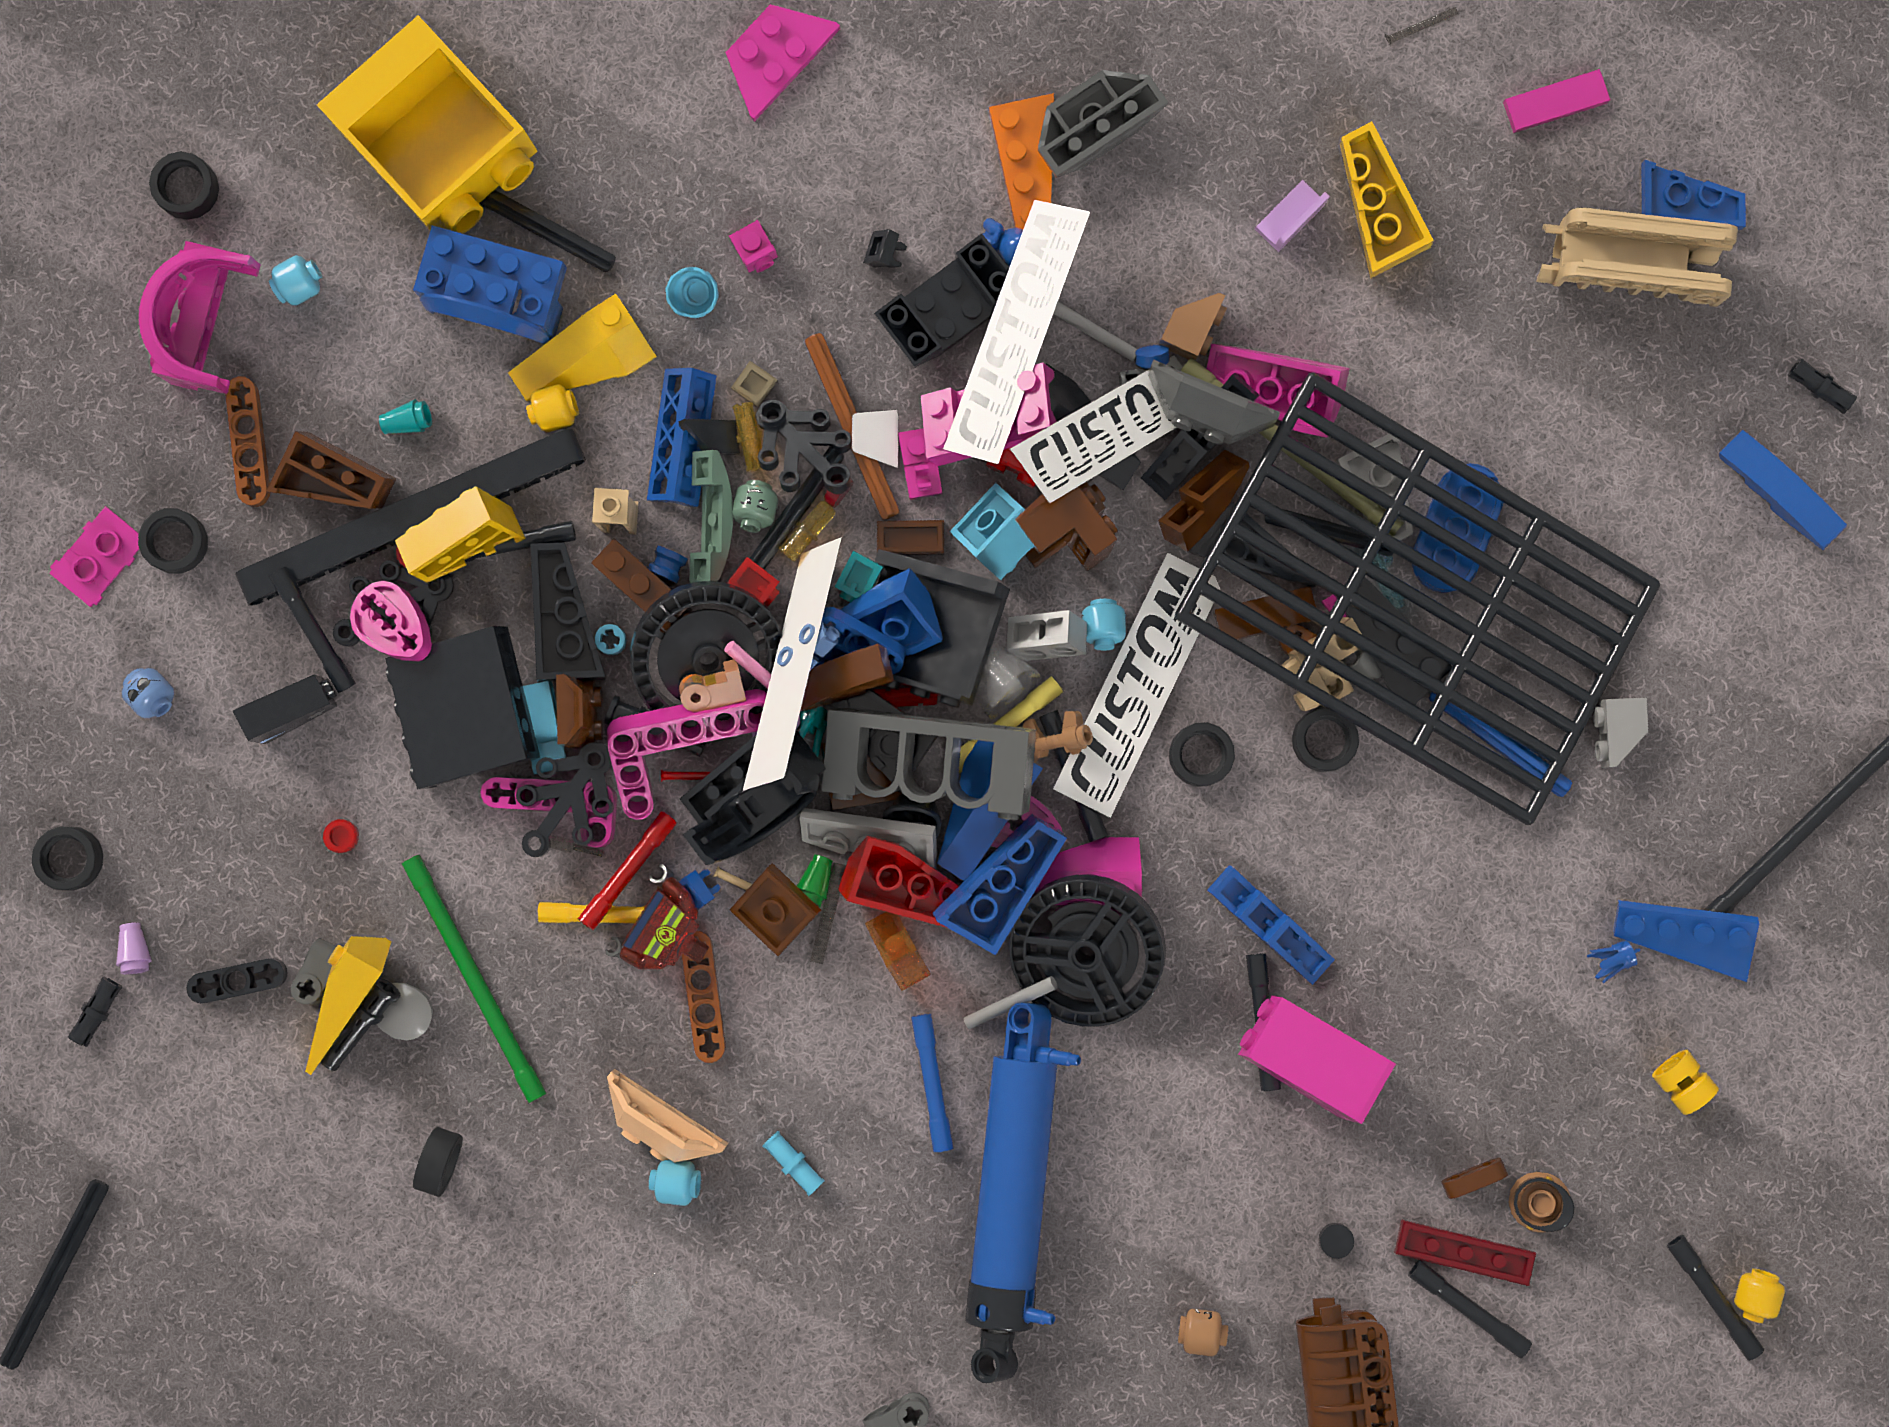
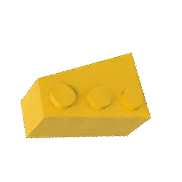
M475 486L464 491L458 499L446 507L437 509L431 517L419 525L409 528L395 542L408 573L428 583L466 566L465 559L483 551L486 556H489L496 552L494 548L496 545L514 538L516 543L526 538L512 507Z

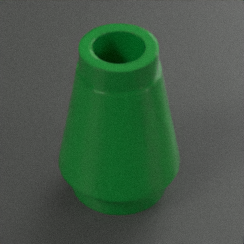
M814 854L797 887L818 907H821L823 900H827L833 861L824 856Z

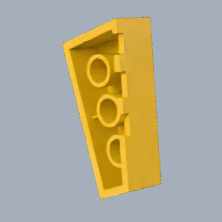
M1371 121L1343 136L1340 143L1341 153L1370 278H1373L1431 248L1434 240L1373 122Z

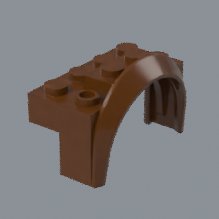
M1093 478L1051 503L1048 502L1043 494L1040 495L1015 519L1016 523L1035 546L1025 554L1034 568H1037L1067 545L1087 572L1111 553L1117 541L1115 533L1118 530L1107 515L1102 517L1106 508L1103 502L1106 501V498L1095 484L1089 486Z

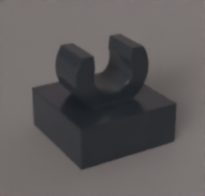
M892 230L873 231L863 263L875 268L885 266L889 268L901 267L902 263L896 261L893 258L895 250L906 251L907 246L898 241L900 234Z

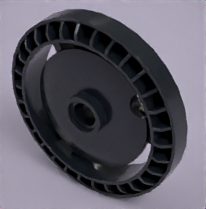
M717 581L693 582L679 586L656 600L643 614L634 631L630 646V666L635 687L640 698L650 711L677 706V704L670 701L660 692L650 674L649 654L655 637L661 640L657 652V666L661 680L667 690L680 701L679 685L686 676L691 674L706 676L725 671L723 662L734 660L724 651L726 645L731 641L738 644L758 663L760 660L759 652L766 649L764 668L772 674L780 638H782L778 623L769 609L756 596L738 586ZM713 603L735 608L746 614L754 622L746 625L735 615L718 609L696 610L682 617H678L676 613L695 605ZM669 620L672 624L665 632L661 627ZM761 630L764 639L756 642L753 633ZM712 652L717 655L715 661L710 664H703L699 661L704 653ZM738 664L743 689L747 691L755 678ZM759 681L753 688L763 690L766 693L768 690ZM755 706L750 709V712L754 714H759L763 711L762 706ZM722 713L716 719L725 721L731 718L732 715ZM688 720L684 722L682 725L687 728L695 727L698 724V722L694 720Z
M1076 874L1047 883L1033 893L1012 928L1009 956L1013 973L1022 990L1044 980L1035 966V963L1040 964L1047 978L1052 976L1055 979L1057 988L1078 998L1093 999L1095 1001L1084 1002L1074 1000L1057 990H1053L1032 1000L1033 1003L1045 1005L1049 1009L1051 1017L1062 1022L1082 1027H1100L1115 1024L1129 1018L1151 999L1159 985L1165 966L1166 944L1157 916L1138 893L1126 885L1107 877L1093 874ZM1093 899L1104 902L1102 904L1094 901H1076L1063 905L1048 917L1052 923L1050 931L1047 933L1031 932L1033 924L1039 916L1051 906L1062 901ZM1112 906L1115 907L1116 909H1118L1119 911H1121L1122 914H1120L1118 911H1116L1115 909H1113ZM1130 919L1140 933L1146 959L1145 970L1140 980L1129 991L1124 993L1122 988L1133 976L1139 959L1138 940L1132 926L1127 921ZM1030 944H1037V952L1031 951ZM1080 947H1090L1095 954L1091 956L1085 955L1080 950ZM1112 994L1114 995L1115 998L1112 1000L1106 1001L1104 998Z

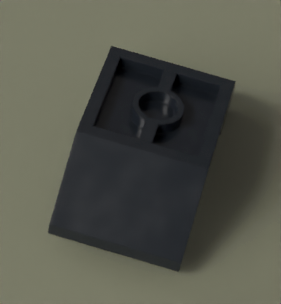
M980 234L955 253L954 261L905 297L899 294L876 311L874 315L914 368L943 354L992 317L1009 268L985 236Z

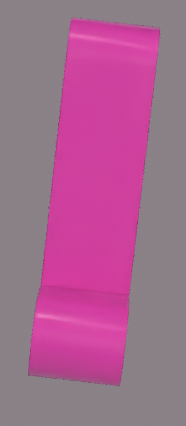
M495 777L485 781L480 792L483 802L493 808L550 811L558 798L537 801L532 806H523L516 799L518 789L525 785L541 787L569 781ZM588 782L583 788L589 826L592 827L596 823H601L606 828L605 838L600 842L592 840L588 846L595 848L606 847L613 841L615 836L617 795L614 789L607 785L608 796L614 804V809L609 816L599 817L592 811L594 789L592 782ZM498 784H500V789L515 791V797L501 796L499 797V802H497V797L492 796L491 792L498 789ZM524 790L522 793V800L527 803L525 799L526 790ZM607 803L604 807L597 808V810L602 814L606 813L609 805ZM572 807L567 812H572ZM582 828L580 829L581 838L583 841H586L589 837V832Z

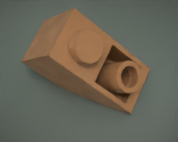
M1217 293L1176 308L1159 345L1168 347L1169 351L1188 360L1190 358L1196 360L1199 354L1205 356L1213 340V337L1208 336L1212 324L1219 326L1227 307L1221 305L1226 295Z

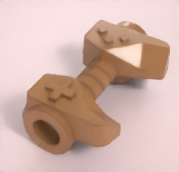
M1065 711L1061 734L1045 737L1038 728L1034 718L1023 723V728L1037 729L1034 763L1039 758L1047 757L1050 749L1064 747L1067 753L1071 752L1072 755H1075L1092 743L1091 729L1088 725H1083L1082 714L1079 711Z

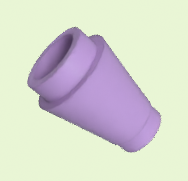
M127 923L120 925L116 966L120 967L121 974H138L148 971V963L152 960L143 931L141 930V924Z

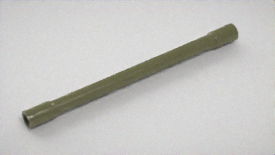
M1190 358L1181 369L1186 374L1220 388L1224 385L1217 380L1214 374L1193 358ZM1274 424L1272 428L1261 431L1259 434L1268 441H1271L1278 426ZM1282 447V452L1364 514L1372 524L1378 525L1386 511L1385 508ZM1398 517L1389 532L1392 536L1404 524Z

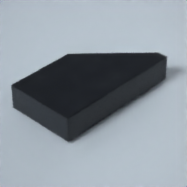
M683 419L678 421L679 427L691 434L698 442L697 446L702 451L718 450L720 455H736L740 453L736 420Z

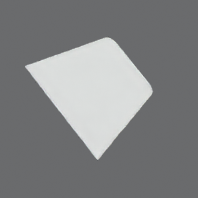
M897 410L855 413L852 417L853 451L898 468Z

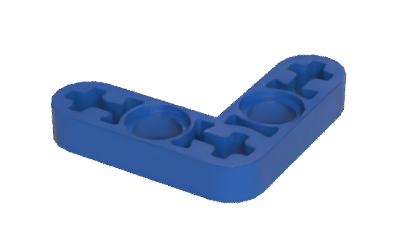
M826 607L824 609L822 617L824 627L828 629L829 627L825 624H828L830 621L834 622L835 625L833 624L832 627L836 628L840 633V636L837 638L838 643L834 647L848 654L880 644L887 649L888 656L889 654L895 656L889 660L892 674L898 673L902 669L906 656L903 645L835 607ZM845 629H848L846 636L841 635ZM860 635L865 637L869 644L859 646L853 643L851 638ZM834 647L824 657L814 653L813 656L818 658V663L813 668L823 664Z

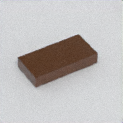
M944 520L877 521V553L878 549L898 555H944Z

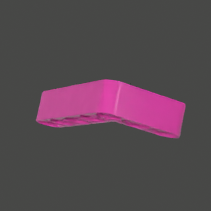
M760 689L744 691L746 697L744 702L700 712L689 711L681 704L614 719L607 728L608 751L625 814L629 818L639 820L648 817L653 810L652 786L644 755L758 731L762 712L754 714L750 712V709L755 706L764 707L767 693ZM722 713L732 715L731 718L725 721L716 719ZM688 720H694L698 722V724L692 728H687L682 725L684 722ZM654 727H660L665 730L659 735H653L648 732ZM622 734L631 737L626 742H620L615 739L618 735ZM627 765H634L638 767V769L633 772H626L623 770V768ZM636 795L645 797L640 802L630 800V798Z

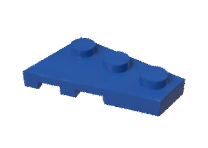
M1644 160L1641 163L1642 214L1725 223L1738 227V230L1746 227L1745 193L1710 181L1703 182L1685 176L1686 173L1675 169L1670 171L1658 167L1656 163Z

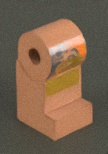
M735 660L723 662L725 671L706 676L698 674L686 676L679 685L680 699L683 707L692 712H700L746 701L737 662Z

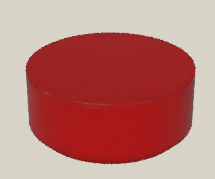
M344 819L330 822L323 832V841L326 847L335 853L351 851L359 840L357 827L352 822Z

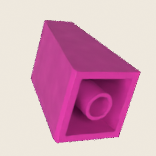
M1271 996L1270 1000L1266 999L1257 1012L1259 1019L1253 1029H1248L1243 1035L1240 1042L1242 1048L1238 1055L1337 1117L1362 1124L1396 1064L1283 997Z

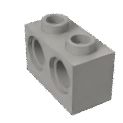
M1070 610L1008 617L1007 650L1024 661L1086 655L1087 622Z

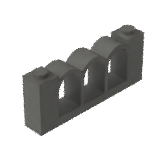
M840 707L828 710L824 758L826 770L823 771L822 791L833 793L834 799L852 800L853 795L860 793L876 798L885 797L901 790L910 800L919 803L933 802L948 795L949 799L958 806L971 809L988 804V811L998 812V818L1018 820L1019 815H1023L1030 810L1037 729ZM870 728L900 732L897 772L893 783L889 787L875 784L867 773ZM915 733L946 737L943 780L939 789L933 793L923 791L913 779ZM961 739L994 742L990 786L983 798L969 796L962 790L959 784Z

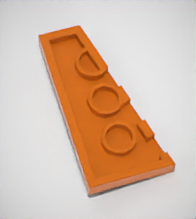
M1054 93L989 107L1015 228L1024 230L1034 200L1051 203L1052 171L1038 152V145L1046 107L1054 102Z

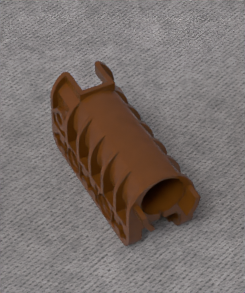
M1334 1297L1312 1298L1314 1315L1296 1321L1308 1427H1372V1423L1379 1424V1421L1383 1425L1375 1427H1399L1389 1342L1385 1328L1366 1310L1341 1312V1305H1335ZM1362 1335H1366L1367 1340L1362 1339ZM1374 1339V1345H1369L1368 1342ZM1363 1352L1373 1353L1363 1358ZM1376 1362L1371 1369L1366 1370L1370 1363ZM1377 1374H1378V1376H1379V1379H1378V1380H1376V1379H1371V1380H1370V1379L1367 1378V1377L1375 1376V1375H1377ZM1370 1387L1373 1388L1375 1392H1380V1396L1376 1397L1374 1391L1367 1392V1388ZM1375 1405L1377 1411L1383 1409V1414L1376 1413L1372 1409L1370 1410V1406Z

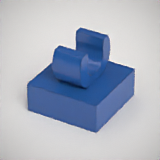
M709 869L703 870L699 874L694 870L676 884L684 892L685 895L682 899L692 914L715 898L713 895L720 889L719 884L713 888H708L704 883L703 879L711 873Z

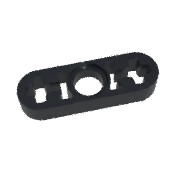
M268 958L197 973L189 979L186 990L192 1001L203 1004L278 988L286 981L288 972L286 965L281 960ZM268 964H270L272 969L278 970V975L273 977L274 983H271L269 978L255 980L258 987H253L254 973L267 971ZM250 967H254L253 973L250 970ZM234 971H240L246 977V984L239 991L234 990L229 985V977ZM217 974H221V988L208 990L206 992L207 997H204L203 992L197 993L196 986L201 984L202 978L205 983L218 982Z

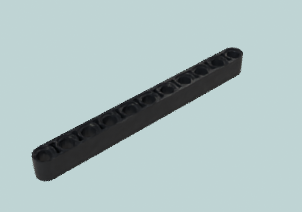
M573 429L559 431L237 571L235 573L248 606L263 603V599L266 597L270 600L279 596L268 575L284 566H287L300 587L325 576L326 571L332 573L357 562L356 558L358 557L362 560L387 549L386 545L388 544L391 547L396 545L395 540L404 535L409 528L419 525L431 517L437 509L446 507L458 499L466 490L476 486L500 500L510 496L511 491L517 493L540 483V479L543 477L547 480L570 470L573 464L577 467L583 464L586 458Z

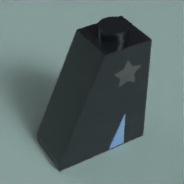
M314 674L233 710V713L248 741L268 744L337 707L334 700L337 692L328 678L324 680L322 676Z

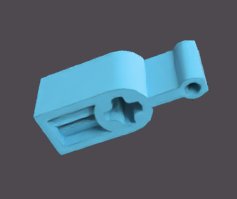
M550 681L523 686L540 758L531 760L534 774H538L536 764L540 759L544 757L554 760L566 758L564 746L557 744V701L553 682ZM549 761L544 762L541 766L542 772L552 771V763Z

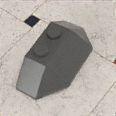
M1101 70L1046 107L1038 152L1056 178L1081 170L1138 133L1168 105V101L1150 75Z
M1153 360L1148 376L1166 418L1172 420V424L1181 430L1191 431V429L1203 433V437L1210 442L1231 444L1272 428L1280 415V412L1210 384L1159 361Z

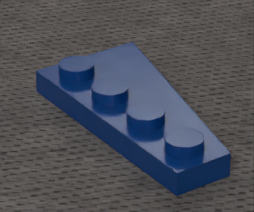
M1618 900L1613 933L1615 937L1747 982L1759 928V919L1755 916Z

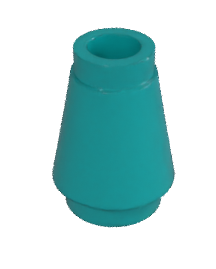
M414 399L385 414L379 415V424L384 434L424 432L426 428L432 426V415L425 401L418 402Z

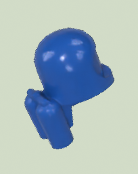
M988 218L983 223L986 231L982 234L1004 263L1010 267L1023 229L1011 228L1004 230L1001 223Z

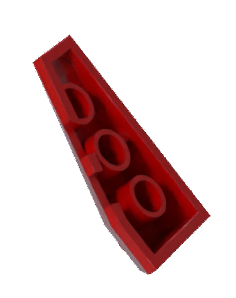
M866 836L849 857L838 890L848 902L945 927L936 921L933 912L959 885L901 845Z

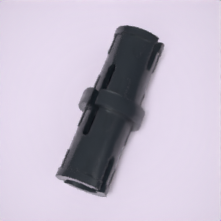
M1802 358L1798 360V363L1794 364L1788 373L1790 378L1810 390L1814 398L1818 399L1820 397L1842 414H1845L1857 399L1856 395H1853L1833 381V376L1828 373L1824 375Z
M101 978L90 1000L84 1002L81 1007L83 1012L68 1035L70 1040L81 1046L88 1047L101 1022L107 1020L109 1016L107 1012L122 989V985L110 978Z

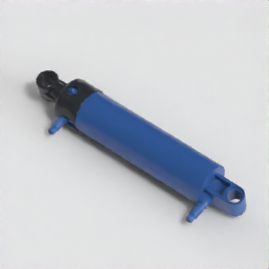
M1017 1003L1011 1007L1007 1017L1004 1056H993L971 1279H969L965 1314V1321L968 1324L982 1328L980 1332V1349L974 1353L971 1360L972 1373L982 1383L1008 1380L1017 1372L1018 1358L1012 1349L1015 1332L1028 1331L1032 1329L1033 1323L1052 1325L1055 1322L1054 1314L1035 1309V1282L1057 1065L1078 1066L1081 1063V1057L1071 1052L1049 1048L1051 1013L1045 1005L1040 1003ZM1029 1013H1030V1015H1031V1022H1030V1024H1029V1022H1028Z

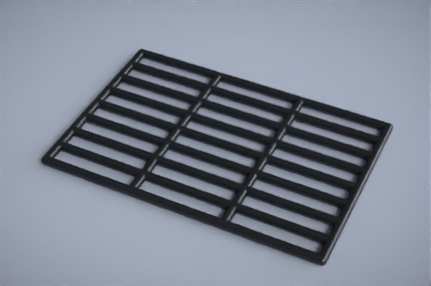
M1309 373L1177 608L1175 618L1525 825H1532L1658 592L1660 582L1635 565L1318 374ZM1316 389L1417 450L1418 452L1410 467L1404 466L1306 407L1314 390ZM1297 420H1303L1401 479L1402 481L1394 496L1391 497L1291 437L1290 433ZM1282 447L1385 508L1386 511L1378 525H1373L1274 466L1273 464ZM1429 459L1434 460L1532 519L1524 535H1519L1421 476ZM1268 477L1370 538L1361 556L1257 495L1265 478ZM1413 488L1418 489L1516 548L1507 565L1503 564L1406 506L1405 503ZM1251 506L1352 566L1354 569L1346 584H1341L1240 524L1249 507ZM1397 517H1400L1500 577L1492 594L1490 595L1390 535L1389 532ZM1543 527L1643 586L1644 589L1636 604L1534 544ZM1233 536L1338 597L1329 615L1226 555L1224 552ZM1381 546L1484 606L1476 624L1373 564ZM1527 556L1629 616L1621 632L1618 633L1520 574L1519 571ZM1216 566H1220L1321 626L1313 644L1209 584L1208 581ZM1367 575L1468 635L1460 653L1358 594L1357 590L1364 577ZM1511 586L1517 587L1612 644L1613 647L1605 662L1504 603L1503 601ZM1200 595L1306 656L1297 673H1293L1191 613ZM1349 605L1453 665L1444 683L1341 623L1340 621ZM1495 615L1501 616L1598 674L1590 690L1583 689L1489 633L1487 630ZM1333 634L1436 694L1437 696L1428 712L1324 652ZM1480 643L1582 703L1573 721L1471 661ZM1317 663L1421 724L1412 742L1310 683L1308 680ZM1464 673L1566 732L1557 750L1456 691L1455 689ZM1448 702L1550 761L1542 779L1439 720ZM1432 732L1535 791L1526 809L1424 750Z

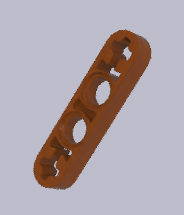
M238 376L230 380L228 393L225 394L236 492L238 498L243 503L251 507H259L264 505L270 497V492H266L270 482L258 387L253 381L246 377ZM241 384L250 389V393L245 394L244 399L245 405L248 407L253 406V410L241 409L235 411L236 407L242 408L241 398L234 395L236 391L240 390ZM246 416L252 417L255 422L253 431L249 434H241L238 430L239 421ZM250 449L256 450L259 456L257 464L253 467H245L241 461L243 453ZM260 472V476L253 475L255 486L261 488V492L256 493V499L253 500L251 496L246 494V490L251 489V478L243 477V473L255 474Z
M692 931L691 933L694 934L689 935L681 944L694 1051L701 1061L713 1063L718 1061L726 1051L713 943L707 933ZM694 936H698L699 941L706 943L707 950L701 960L709 958V965L699 964L691 968L689 967V960L696 961V957L689 954L690 950H688V944L693 942ZM697 970H705L710 974L711 983L706 989H698L692 983V976ZM701 1004H710L715 1009L713 1021L703 1023L697 1018L696 1010ZM717 1025L718 1033L711 1032L712 1042L719 1043L720 1048L714 1051L713 1057H709L707 1051L701 1050V1045H704L707 1041L706 1033L699 1035L698 1028L709 1029Z

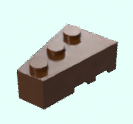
M295 431L266 492L379 509L383 508L397 478L310 432Z

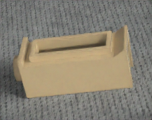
M594 488L592 522L603 533H610V524H622L629 531V534L636 535L638 501L631 499L629 490Z

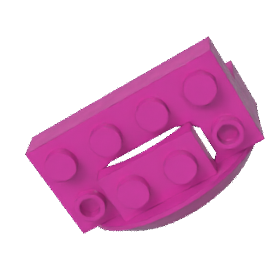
M185 241L184 249L180 250L177 255L167 260L155 271L148 281L141 298L139 327L142 340L151 355V372L171 385L196 391L199 387L227 394L230 385L229 380L202 372L229 270L257 277L261 264L249 255ZM180 272L186 276V280L178 276ZM178 298L180 314L178 321L174 322L170 329L172 310Z

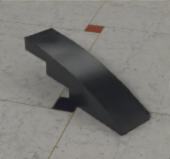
M1236 373L1232 374L1221 387L1254 402L1260 396ZM1191 429V431L1181 430L1142 475L1141 479L1166 500L1217 444L1208 441L1203 437V433Z

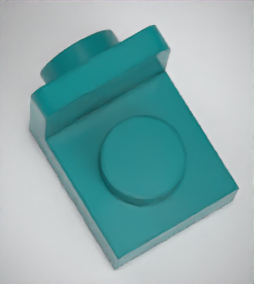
M853 551L834 587L841 590L839 595L841 598L851 603L874 587L884 566Z

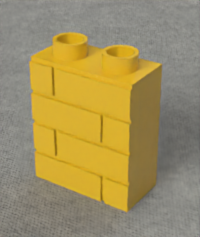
M419 15L317 104L336 129L429 230H431L433 225L462 234L466 233L477 224L483 215L484 209L479 204L498 186L504 191L517 188L529 177L534 168V163L530 158L538 151L523 127Z

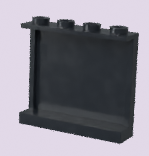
M878 549L875 562L884 566L877 585L911 568L930 593L943 636L941 642L915 654L906 655L902 669L898 673L893 674L894 681L883 684V686L899 690L901 685L911 688L910 694L929 699L930 694L941 696L939 702L959 708L960 703L973 706L1010 589L995 580ZM889 654V656H888V657H889V660H890V658L895 657V656Z
M490 626L434 643L428 656L421 661H406L393 657L385 658L387 664L386 677L392 685L395 697L394 710L400 718L403 730L402 742L409 754L411 762L410 775L414 783H416L417 790L435 788L439 784L517 762L540 758L508 626Z

